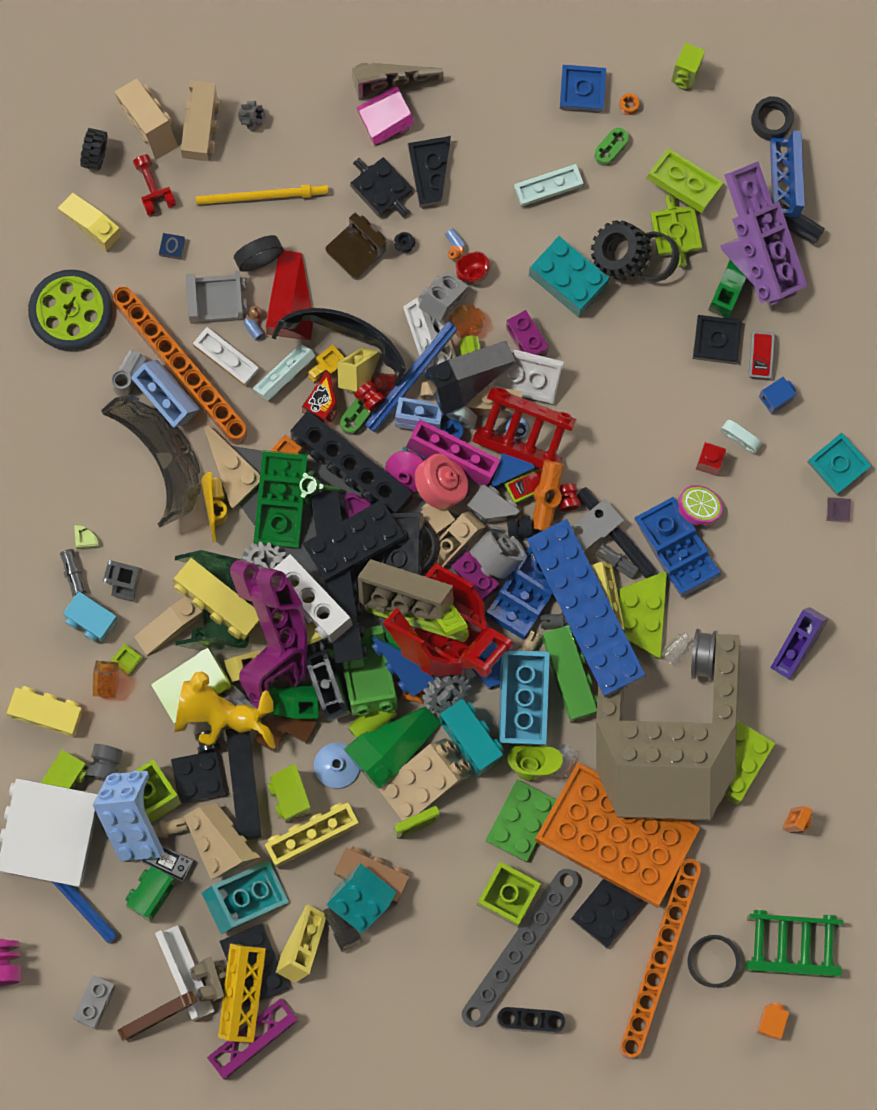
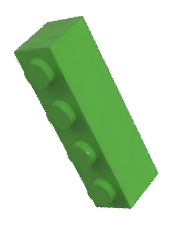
M569 625L544 632L542 640L546 652H550L549 661L569 722L572 723L595 716L597 714L598 698L596 694L592 695L591 693L592 680L589 673L585 674L582 665H585V659L582 652L577 651L575 644L578 642Z

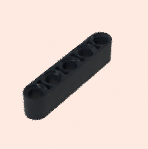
M226 729L237 833L239 836L243 835L246 840L262 838L250 732L239 733L234 729Z

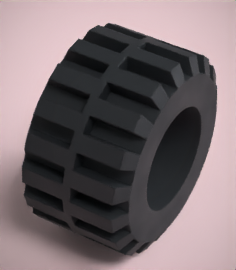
M615 220L612 221V224L606 223L604 229L600 228L597 231L599 235L597 237L594 236L593 241L595 243L591 245V250L594 251L591 257L595 260V266L605 274L625 281L627 278L630 280L634 279L635 274L641 275V270L648 267L646 264L647 260L651 261L652 257L649 255V252H652V246L648 245L651 243L650 238L640 228L621 220L619 222ZM627 240L628 250L626 254L616 261V248L620 243Z

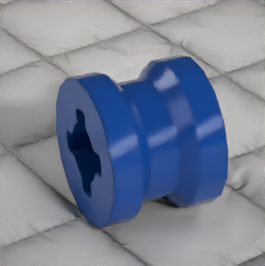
M456 420L444 422L441 430L462 440V425Z

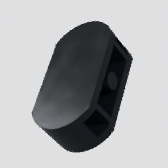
M328 648L307 656V668L322 711L328 720L332 721L351 714L346 681L342 670L337 671L333 650Z

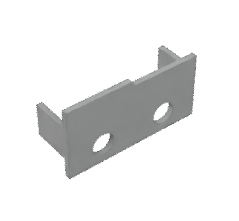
M604 499L571 527L573 531L576 527L583 529V533L576 535L583 551H585L598 539L607 536L624 519ZM601 510L603 517L597 518L595 511Z

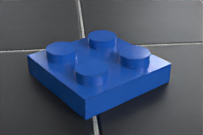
M563 65L559 109L603 112L606 68Z

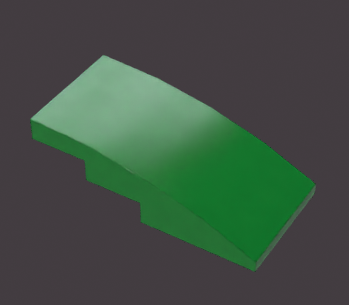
M262 450L254 544L262 542V544L267 545L270 542L274 546L299 547L303 507L302 491L299 484L303 478V473H306L308 454Z

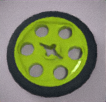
M75 269L62 270L47 276L36 286L30 297L28 317L34 332L46 344L63 350H77L96 342L105 333L112 317V300L105 285L95 276ZM66 283L73 286L72 292L69 294L62 293V285ZM83 292H93V299L84 301L81 298ZM47 297H53L56 300L53 307L48 308L43 305ZM73 304L75 312L71 311L70 314H68L67 318V311L65 308H70V306ZM88 312H95L97 314V319L94 322L85 320V315ZM51 318H56L59 320V325L51 329L47 327V321ZM72 325L80 328V332L76 336H71L67 333L68 328Z

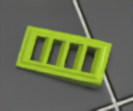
M453 604L442 619H432V622L446 636H451L468 628L467 623Z

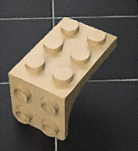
M444 738L429 744L379 789L402 821L423 812L452 787L473 775L470 763L460 756L457 752V746L451 740Z

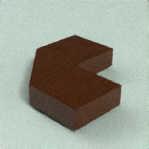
M284 716L269 719L263 725L267 726L271 731L276 747L274 749L269 747L261 733H258L254 741L274 753L286 733L306 744L317 722L311 719H294Z

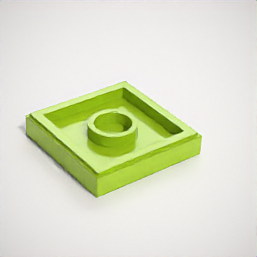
M437 806L395 824L394 833L398 839L437 822L440 815Z

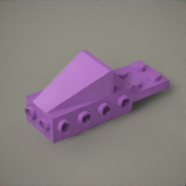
M759 161L724 174L738 217L732 219L738 238L721 245V250L755 286L760 303L770 301V304L773 305L782 302L783 297L786 299L797 295L796 291L807 287V283L780 202L772 203Z

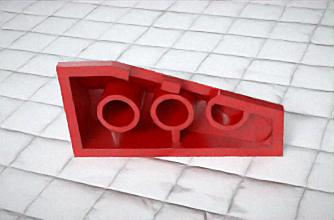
M284 250L278 257L266 322L267 335L273 334L275 324L280 318L298 310L312 308L302 252ZM302 321L295 329L282 328L278 336L311 341L314 322Z

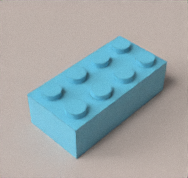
M510 650L502 655L498 719L499 743L546 745L550 652Z

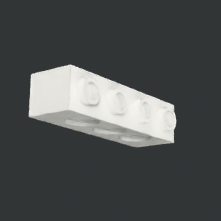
M288 555L273 568L284 572L290 583L293 581L300 582L297 587H294V590L303 603L305 621L308 624L312 622L317 627L315 631L323 640L327 638L333 643L352 626L351 618L291 555ZM307 597L315 598L311 603H304ZM322 613L330 614L326 619H319Z

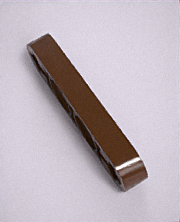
M193 991L169 1001L118 1029L121 1040H128L197 1003Z

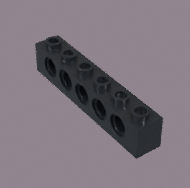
M308 410L290 430L291 440L300 447L307 449L309 455L315 461L319 462L321 460L326 464V468L330 473L335 476L337 474L340 475L349 488L359 490L362 493L361 496L369 503H376L382 500L390 513H401L412 500L413 493ZM313 435H317L321 438V440L317 443H313L309 440V438ZM330 449H335L339 453L332 457L327 455L326 452ZM346 463H353L356 467L353 470H347L344 468V465ZM369 476L373 479V482L365 484L361 479ZM387 490L391 495L383 498L379 495V492Z

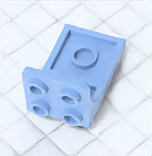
M147 771L108 775L93 803V807L120 861L161 858L164 853L144 808V788L149 778Z

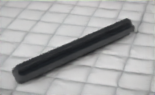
M587 487L582 488L577 494L589 511L600 503ZM596 510L595 516L601 518L603 517V512ZM617 526L609 533L645 578H649L655 573L653 566L620 526Z

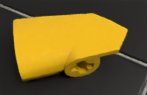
M210 471L202 477L201 486L214 543L216 542L215 527L227 522L228 511L226 505L222 502L225 496L221 479L212 478V472ZM219 510L221 515L216 516L214 511Z

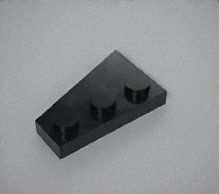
M451 136L408 143L419 208L441 204Z

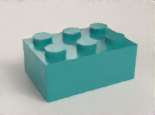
M560 236L553 241L529 269V276L578 318L605 290L609 282L607 275Z
M462 698L440 714L439 722L463 757L470 763L476 775L480 777L501 762L503 748L497 739H491L489 736L490 730L483 720L478 721L475 715L477 712L469 701L465 703Z

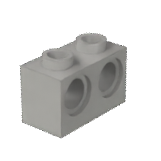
M446 271L441 277L437 276L433 280L430 288L426 287L420 295L422 300L418 308L441 322L462 300L468 285Z
M92 975L73 1019L97 1030L116 986Z

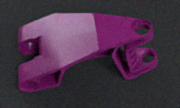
M237 560L230 568L233 583L240 598L252 601L268 644L239 673L240 682L253 706L258 708L262 692L265 690L269 691L268 684L271 685L275 679H280L282 674L288 683L294 687L306 680L307 629L303 603L284 572L272 568L259 570L254 563Z

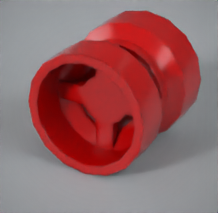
M372 381L363 384L354 394L358 401L364 403V408L368 412L378 408L386 399L381 392L376 391Z
M574 483L560 485L559 491L561 492L562 499L558 505L559 511L566 512L580 508V499L576 495L578 492L577 485Z

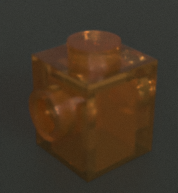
M473 303L468 306L463 304L455 309V313L449 315V322L458 329L455 333L458 339L465 336H476L483 328L484 315L480 308L476 309Z
M96 661L93 671V696L116 698L119 685V662Z

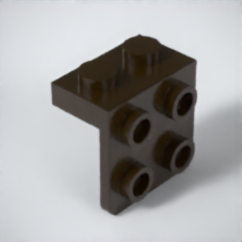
M356 212L349 217V226L325 248L326 253L354 279L359 277L386 252L385 236L378 230L375 232L370 227L371 224L368 219L363 215L359 216Z

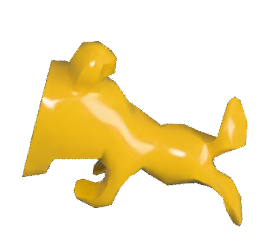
M203 671L195 672L191 680L183 681L174 733L184 731L188 723L207 722L211 725L209 729L211 733L199 735L200 743L205 745L214 744L221 729L228 726L239 733L258 731L262 734L269 747L273 749L276 747L271 731L261 723L262 717L274 711L273 700L269 691L265 690L262 692L258 708L246 704L235 706L218 696L214 689L208 686L209 676Z

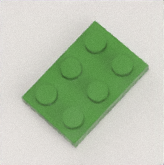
M517 779L485 842L527 862L537 843L535 838L557 799Z

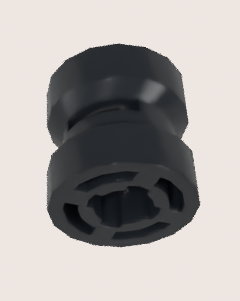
M523 516L521 519L507 518L509 538L512 536L516 539L518 537H524L525 539L532 537L530 516Z

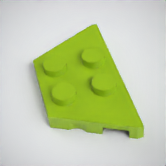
M667 572L659 573L619 590V603L625 628L623 631L628 641L640 650L643 649L653 655L655 659L661 658Z

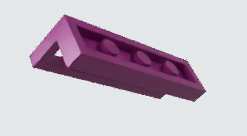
M280 998L257 1017L256 1024H268L266 1033L261 1037L254 1036V1039L257 1040L253 1043L249 1042V1046L242 1052L234 1051L235 1041H227L210 1054L207 1059L225 1080L294 1025L298 1019ZM281 1006L287 1013V1016L279 1022L271 1021L272 1011ZM267 1015H269L268 1021H267V1020H262V1019H264ZM247 1025L238 1032V1036L247 1037V1035H244L248 1031ZM232 1044L231 1050H225ZM221 1052L231 1053L230 1062L220 1068L214 1058Z

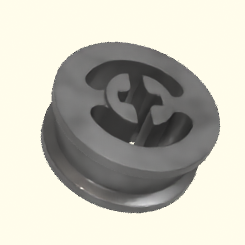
M696 629L691 663L692 679H696L697 676L708 677L709 681H713L716 634H718V631L714 630L711 634L701 633V629Z

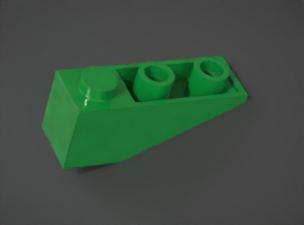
M731 260L728 262L708 309L725 318H729L746 279V276Z
M314 686L268 687L274 711L269 714L294 719L319 717V699Z

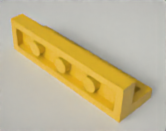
M230 944L218 1038L227 1041L254 1042L266 948ZM249 952H257V961L253 966H250L247 962ZM251 975L254 979V984L247 990L244 986L245 979ZM248 998L251 1002V1007L244 1014L241 1009L242 1003ZM244 1022L248 1026L247 1037L238 1036L239 1026Z

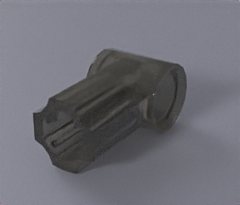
M329 907L323 910L341 952L363 942L357 929Z

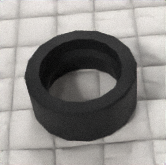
M774 96L761 99L756 104L751 116V125L754 132L760 138L768 141L771 138L785 137L789 133L794 121V112L791 105L786 100ZM776 108L780 110L785 116L784 125L777 130L764 127L760 122V114L764 109Z

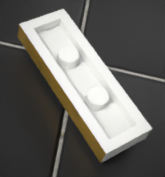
M208 327L193 342V346L244 386L259 370L258 366Z

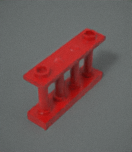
M492 387L487 399L494 402L486 425L484 427L478 426L472 442L532 463L534 466L542 469L544 461L561 463L562 457H559L556 453L565 429L572 431L577 419L573 418L569 413L557 412L510 394L506 389ZM502 405L515 409L506 435L499 434L493 430ZM523 413L535 417L527 443L520 442L514 438ZM544 421L557 426L548 451L541 450L535 446Z

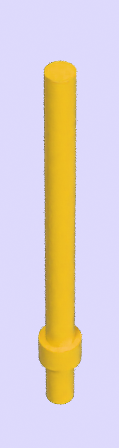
M308 184L301 185L298 188L196 196V205L297 196L311 198V195L328 194V185L310 186Z

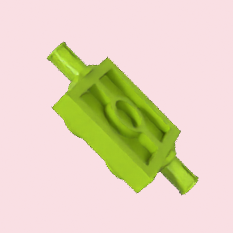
M668 194L665 196L667 208L650 213L652 229L671 237L676 242L680 253L678 268H682V265L684 268L687 266L685 254L702 249L695 209L691 206H676L674 196L670 194L669 197ZM654 237L658 257L672 255L669 241L665 237Z

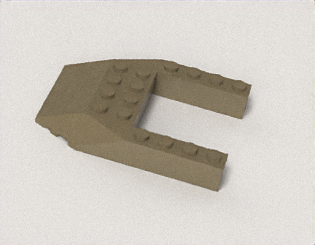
M716 634L712 723L623 721L624 689L605 698L598 685L596 771L617 818L711 820L718 804L721 803L727 788L736 775L741 652L739 635Z

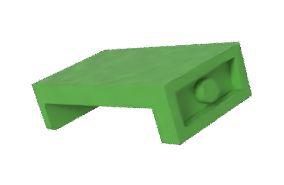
M382 625L363 628L364 637H360L361 645H366L368 658L364 659V667L344 670L352 716H365L370 712H387L393 708H398L392 675L385 666V663L388 661L384 655L379 657L371 646L375 643L372 639L374 636L384 640Z

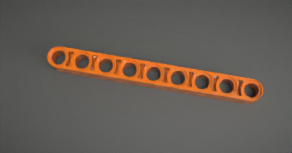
M125 286L118 287L113 293V300L118 311L225 437L233 444L243 443L246 440L247 431L240 417L131 289ZM122 296L129 297V300L125 303L118 301ZM136 312L143 313V317L140 319L132 318ZM149 329L157 330V333L153 336L146 334ZM164 345L172 347L169 352H162L160 348ZM180 361L186 364L182 369L174 367ZM192 378L200 380L195 386L188 384ZM210 394L214 396L211 402H204L202 400L205 395ZM220 411L228 413V416L224 419L216 417ZM240 428L242 433L234 436L231 434V430Z
M686 859L677 871L620 1043V1053L625 1058H635L643 1049L700 876L701 867L695 859ZM685 865H692L695 868L694 876H688L684 873ZM682 886L688 890L686 898H680L677 895L676 889ZM670 909H678L681 913V918L679 920L671 919L669 916ZM668 930L673 933L674 939L672 942H666L662 939L663 931ZM658 952L663 953L666 956V963H656L654 955ZM653 974L658 977V986L652 987L647 983L648 975ZM641 997L650 998L652 1002L651 1008L644 1009L640 1006ZM634 1019H640L644 1022L643 1031L634 1030L632 1027ZM632 1041L637 1045L636 1053L629 1054L626 1052V1042Z

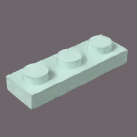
M574 164L514 184V190L521 207L583 187L584 183L577 165Z
M300 343L252 389L258 396L268 401L276 396L286 383L292 381L302 368L308 366L316 355L311 349Z

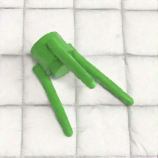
M315 470L303 473V478L299 484L302 491L301 497L305 499L308 506L312 505L309 495L317 494L320 489L328 491L337 490L338 493L345 492L342 488L320 484L317 478L311 477L315 474Z

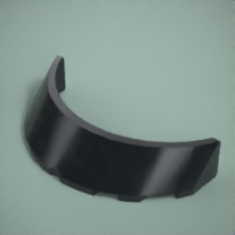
M309 308L292 312L276 322L272 334V339L275 340L280 329H295L300 322L311 321L378 347L382 352L384 364L395 372L393 385H399L406 371L404 360L394 344L377 328L351 314L333 309Z

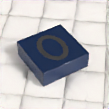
M163 233L159 256L181 260L185 237Z

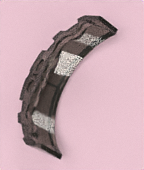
M133 395L115 397L101 410L102 414L114 419L133 432L151 452L161 470L167 497L163 517L158 523L159 528L189 514L194 509L197 497L201 493V484H199L198 474L200 473L198 460L179 427L173 428L157 408L152 409L140 402L139 397Z

